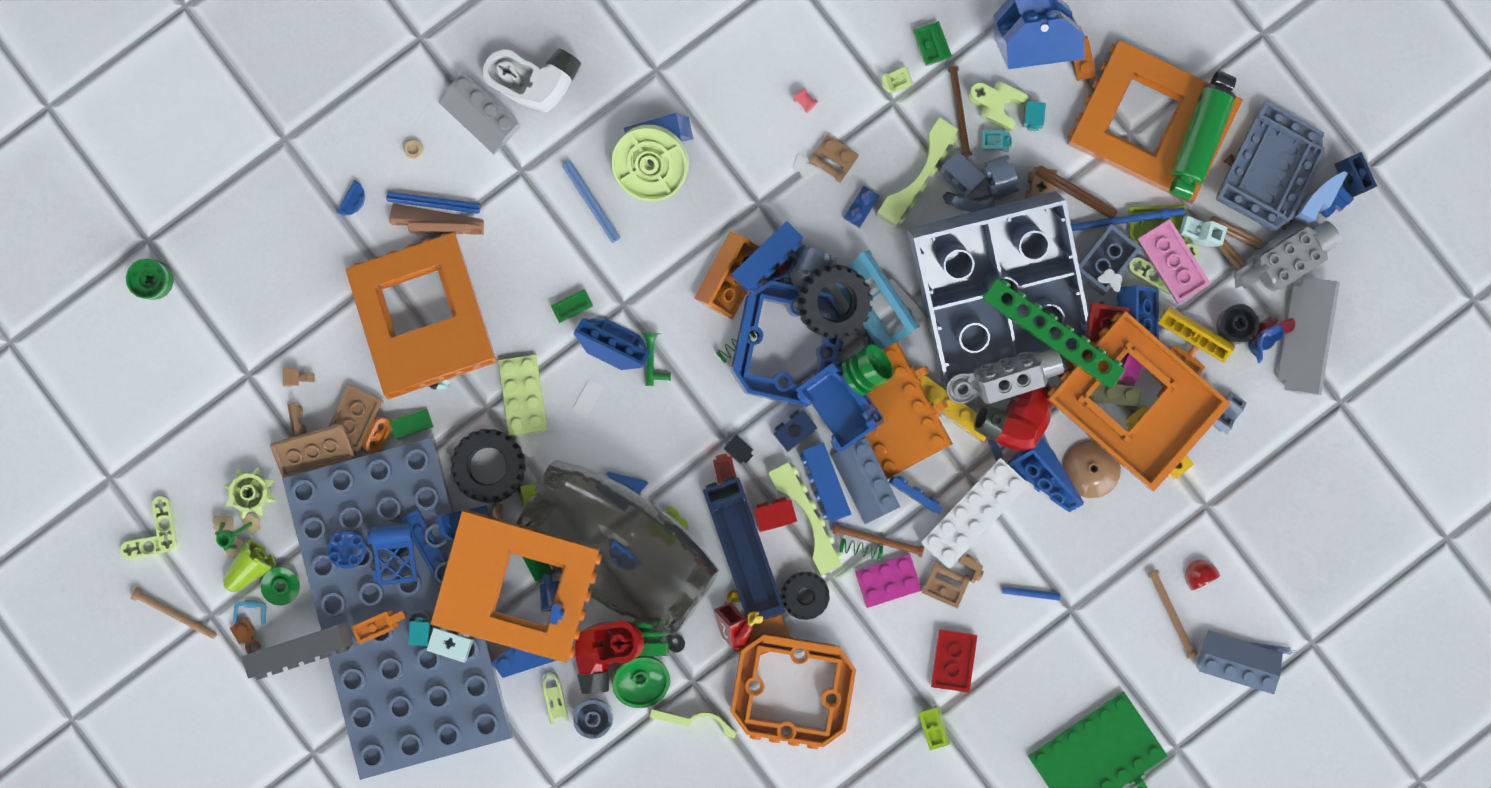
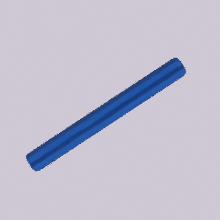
M388 191L386 197L387 201L392 203L479 214L481 210L480 203L392 191Z

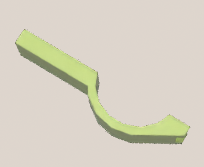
M653 708L651 710V718L687 727L699 717L714 718L721 724L725 736L731 738L736 736V732L720 716L712 712H700L689 718Z

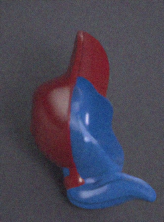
M1269 316L1260 322L1257 334L1248 343V348L1256 357L1257 363L1262 362L1264 350L1272 348L1278 340L1283 339L1285 334L1294 330L1295 320L1293 318L1279 321L1276 317Z

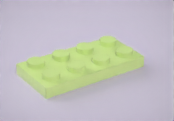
M537 355L498 360L509 436L547 431Z

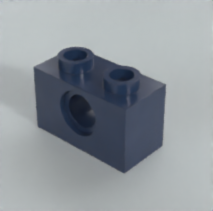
M1362 152L1334 164L1338 174L1344 171L1347 172L1343 185L1352 197L1377 187Z
M804 410L801 412L795 411L789 416L791 419L786 424L781 422L774 428L776 431L773 433L774 437L787 453L818 428ZM791 425L799 427L800 432L797 435L789 433Z

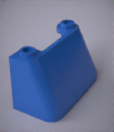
M841 359L835 361L796 389L798 398L803 403H811L833 434L831 436V444L840 453L884 423L881 413L869 396L857 394L848 385L842 372L843 361Z

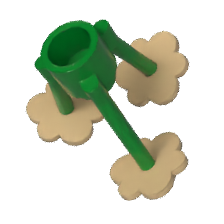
M221 513L212 519L213 528L216 530V542L231 558L237 556L245 542L236 535L244 530H248L250 534H255L256 531L260 530V519L256 516L254 517L252 513H249L242 519L243 526L234 532L231 531L234 528L232 516H226V514Z

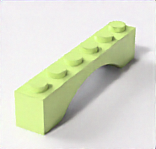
M938 118L928 134V157L921 174L906 189L888 196L876 214L878 217L894 227L898 223L902 225L907 217L905 214L908 207L913 208L918 200L915 198L918 192L923 193L928 185L925 181L929 176L933 177L938 170L936 164L939 160L943 162L949 153L946 151L949 144L953 146L959 136L956 134L959 129L942 118Z
M788 462L768 472L776 490L793 499L807 515L814 536L812 560L820 575L822 576L842 566L841 561L843 558L839 550L835 551L831 544L834 543V540L830 533H825L823 527L826 525L822 517L816 516L814 510L817 508L812 498L808 500L805 493L808 491L803 481L799 483L796 477L799 473L794 464L790 466Z

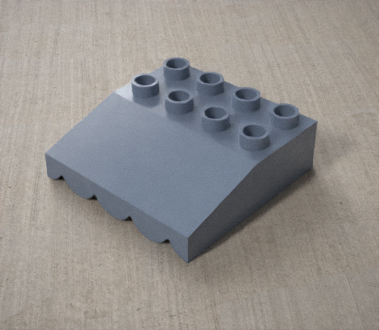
M1056 191L906 228L922 302L941 377L945 384H948L952 377L958 374H971L975 369L980 368L984 364H994L1003 358L1016 357L1022 352L1039 353L1052 349L982 300L996 279L999 281L1004 279L1011 284L1009 288L1013 291H1021L1027 296L1026 300L1031 303L1035 301L1043 307V312L1054 314L1059 318L1058 322L1063 326L1068 324L1075 329L1074 333L1077 336L1083 335L1086 337L1089 315L1066 200ZM1004 293L1001 297L1002 302L1009 304L1011 296ZM1019 305L1017 308L1018 313L1023 316L1026 315L1027 307ZM1035 316L1034 324L1037 327H1041L1043 325L1042 317ZM1052 327L1050 329V336L1057 338L1059 330L1056 327ZM1071 338L1067 339L1066 347L1073 349L1075 341Z

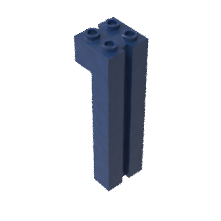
M735 476L724 479V483L717 486V483L706 485L703 493L747 621L750 612H759L758 616H763V621L785 614L786 611L740 478L735 479Z

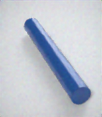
M1008 586L1002 587V594L1060 601V593Z

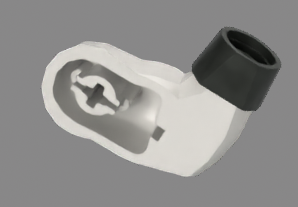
M558 48L546 62L547 65L540 68L531 62L525 61L512 50L502 49L494 52L487 58L483 67V78L489 86L513 102L542 112H548L565 95L571 81L574 80L581 66V62L572 54Z

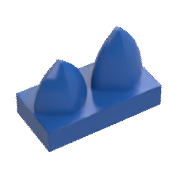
M863 186L843 219L860 229L880 195Z

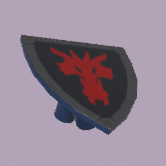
M790 255L782 265L779 264L774 268L775 272L769 278L765 277L763 280L775 281L781 279L783 283L793 285L789 274L796 265L795 258Z

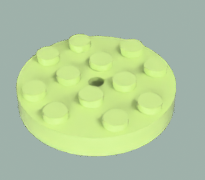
M641 125L626 132L616 144L612 154V169L617 182L627 193L641 200L659 201L672 196L682 186L688 174L689 158L685 146L674 133L656 125ZM648 159L652 160L654 164L650 165Z

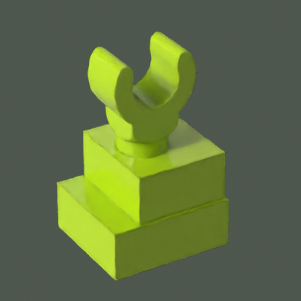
M535 484L519 487L518 492L522 507L531 505L532 500L540 496L545 498L552 496V493L546 494L544 492V488L549 487L550 484H544L539 489H536Z

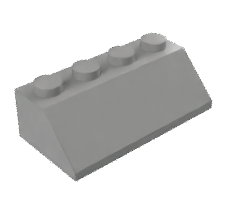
M464 72L449 86L439 102L493 155L520 129L519 124Z

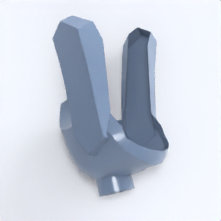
M946 192L942 196L946 204L969 212L995 206V198L992 195L971 199Z

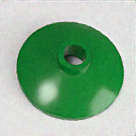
M285 567L273 568L263 576L261 581L262 595L273 605L283 606L291 603L297 597L300 590V582L297 575ZM279 582L284 583L285 587L283 589L278 587Z

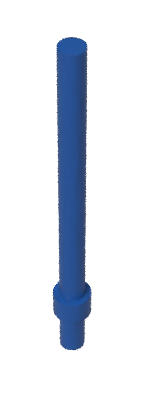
M1168 207L1161 208L1160 211L1072 223L1071 229L1072 231L1110 226L1111 224L1118 225L1158 218L1165 220L1170 219L1172 216L1185 215L1184 207L1169 209Z

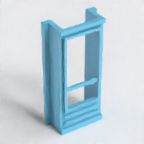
M868 250L858 255V258L847 265V267L856 270L858 274L865 278V281L870 277L873 278L880 290L873 294L872 298L882 292L905 327L891 337L873 308L871 312H868L867 316L869 319L867 322H863L862 325L874 343L883 350L905 338L919 328L920 325H917L872 257L871 251ZM835 283L850 305V294L847 288L839 283Z

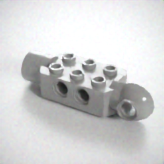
M1325 221L1313 230L1306 227L1296 231L1254 258L1252 266L1248 263L1236 270L1235 288L1243 286L1245 289L1261 280L1266 288L1271 291L1283 289L1328 260L1327 252L1342 242L1338 230L1331 222Z
M1053 349L1039 353L1022 352L1013 358H1003L994 364H984L980 368L975 369L971 374H958L952 377L947 385V394L952 401L960 404L967 403L979 396L984 403L991 404L1045 387L1050 377L1064 373V367L1060 354ZM960 385H965L963 389H958Z

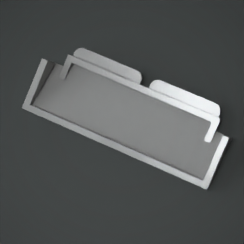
M1303 277L1302 286H1293L1289 291L1284 320L1293 318L1295 320V328L1281 339L1275 372L1278 380L1286 381L1284 390L1296 394L1322 395L1340 282Z

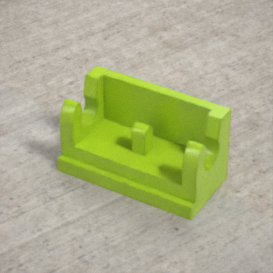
M939 705L918 713L929 750L944 747L951 743Z

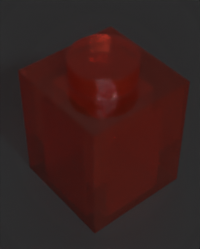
M727 453L717 455L716 460H713L718 484L723 483L724 479L735 476L736 479L732 456H727Z

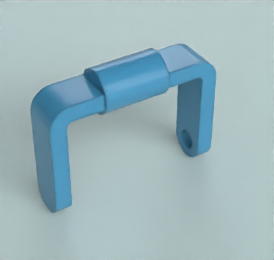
M255 600L235 603L234 624L238 622L239 606H244V608L262 607L261 625H265L266 604L257 603Z

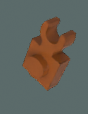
M248 618L230 627L238 644L245 642V650L248 654L253 653L250 649L251 644H255L257 649L261 648L260 642L253 639V636L257 635Z

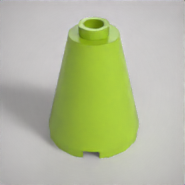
M254 540L245 541L223 578L225 589L229 592H238L271 571L276 566L273 556L271 554L268 556L264 552L266 548Z

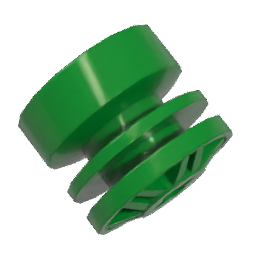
M140 259L134 262L128 268L126 274V285L130 292L136 297L148 300H158L167 296L172 290L174 283L173 273L165 263L152 259ZM150 276L155 277L153 279L155 283H149L151 281Z
M873 344L866 346L858 354L846 359L842 364V372L848 385L857 394L863 396L875 390L877 386L891 380L894 375L888 356L881 348Z
M639 619L631 622L639 628L644 639V647L639 656H669V643L660 641V637L669 635V632H660V628L669 627V622H663L658 619Z

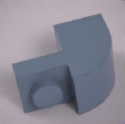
M1230 392L1225 398L1231 405L1213 424L1218 431H1223L1226 434L1232 429L1234 421L1244 411L1247 403L1233 392Z

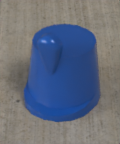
M545 573L542 576L544 584L540 585L541 612L551 611L559 581L552 582V575L550 573Z

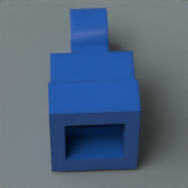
M1341 187L1331 207L1321 212V214L1327 218L1336 209L1338 211L1343 210L1354 198Z

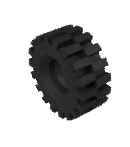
M807 571L798 572L785 582L782 588L781 599L784 608L790 615L797 619L809 620L817 618L824 612L830 600V592L827 583L819 575ZM803 588H808L813 593V599L809 603H802L798 599V593Z

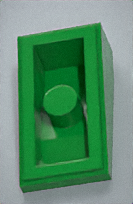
M428 409L390 421L395 439L397 440L434 427Z

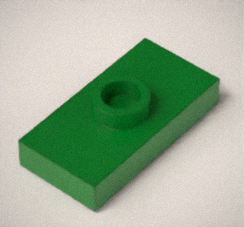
M585 289L551 305L559 324L594 307Z

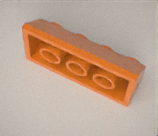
M729 232L694 299L733 320L747 292L731 277L732 273L759 246L742 235Z

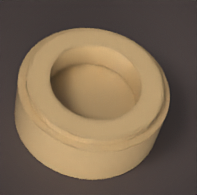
M412 139L405 143L404 153L408 158L418 159L422 156L424 149L418 140Z

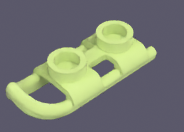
M548 672L543 678L542 688L550 724H554L553 719L565 717V721H568L569 717L561 683L554 673ZM548 676H552L555 679L556 687L546 689ZM558 698L561 699L562 705L558 704ZM549 700L553 701L554 707H550Z

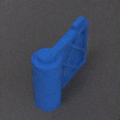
M411 523L371 527L370 532H367L368 543H372L376 566V570L372 571L374 582H378V586L417 581ZM402 547H409L410 555L406 560L396 554ZM378 550H387L392 554L386 563L379 558ZM394 556L403 562L398 571L388 565ZM404 565L412 569V577L405 578L399 574ZM385 567L394 573L391 580L382 581L381 572Z

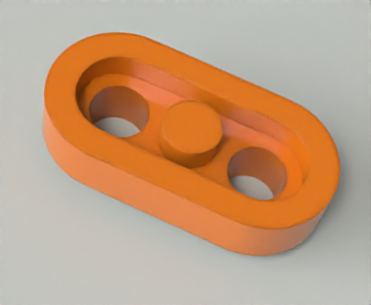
M377 417L372 421L362 443L363 449L367 453L374 454L382 450L391 431L388 419Z

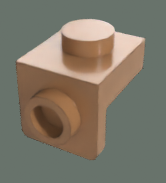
M967 553L966 556L962 555L958 562L974 571L970 578L971 583H975L976 580L979 582L984 573L982 571L983 566L976 562L977 558Z

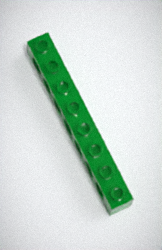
M996 279L983 296V301L1107 388L1112 389L1126 370L1122 367V362L1116 358L1110 359L1107 357L1105 350L1099 346L1095 348L1090 345L1091 341L1085 336H1077L1074 333L1075 329L1068 324L1064 326L1060 324L1058 317L1050 312L1049 314L1043 312L1041 305L1035 301L1031 303L1026 300L1027 296L1021 291H1013L1009 288L1011 284L1004 279L1000 281ZM1004 293L1011 296L1009 304H1004L1001 300ZM1019 305L1027 307L1026 315L1023 316L1018 313L1017 308ZM1035 316L1042 317L1043 325L1041 327H1037L1034 324ZM1052 327H1056L1059 330L1057 338L1050 336V329ZM1069 338L1075 341L1073 349L1066 347V340ZM1084 350L1091 352V358L1088 361L1082 358ZM1100 361H1104L1107 364L1105 372H1101L1098 369Z

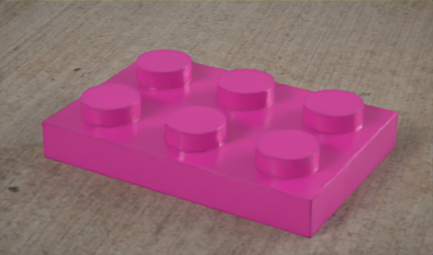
M910 554L855 571L866 608L922 591Z

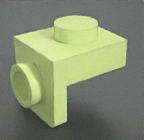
M903 67L890 74L881 75L883 79L882 86L888 93H896L914 85L908 67Z

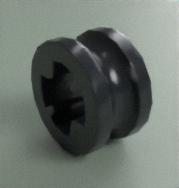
M674 635L668 640L669 650L674 653L681 652L685 647V640L680 635ZM673 639L681 640L680 649L671 646L674 643Z

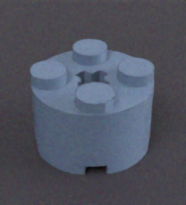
M1008 155L987 161L985 166L981 167L983 174L989 182V185H987L988 192L996 198L1019 191V188L1015 186L1019 184L1013 163L1008 164L1007 159H1010Z
M802 245L795 266L797 267L796 271L809 275L811 270L818 269L821 265L836 264L838 257L834 256L831 259L832 255L812 247L806 250L807 246Z
M600 699L584 701L576 708L573 717L576 731L581 736L589 739H597L604 736L610 730L614 720L610 706ZM590 714L598 716L596 719L598 723L589 722Z

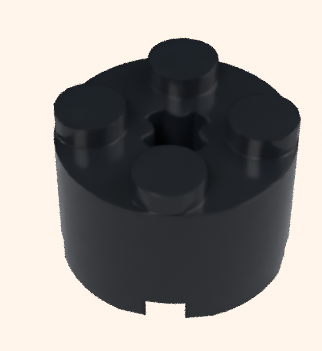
M1236 304L1225 309L1219 315L1216 328L1219 336L1234 345L1249 341L1257 334L1260 322L1251 307L1244 304ZM1238 321V324L1241 325V327L1237 328L1235 322Z

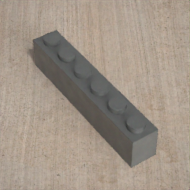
M348 622L241 657L247 678L256 677V680L268 677L267 673L269 672L272 675L284 672V667L290 670L300 667V662H303L304 665L315 662V657L318 656L321 660L331 657V652L336 651V654L348 651L347 647L354 645Z

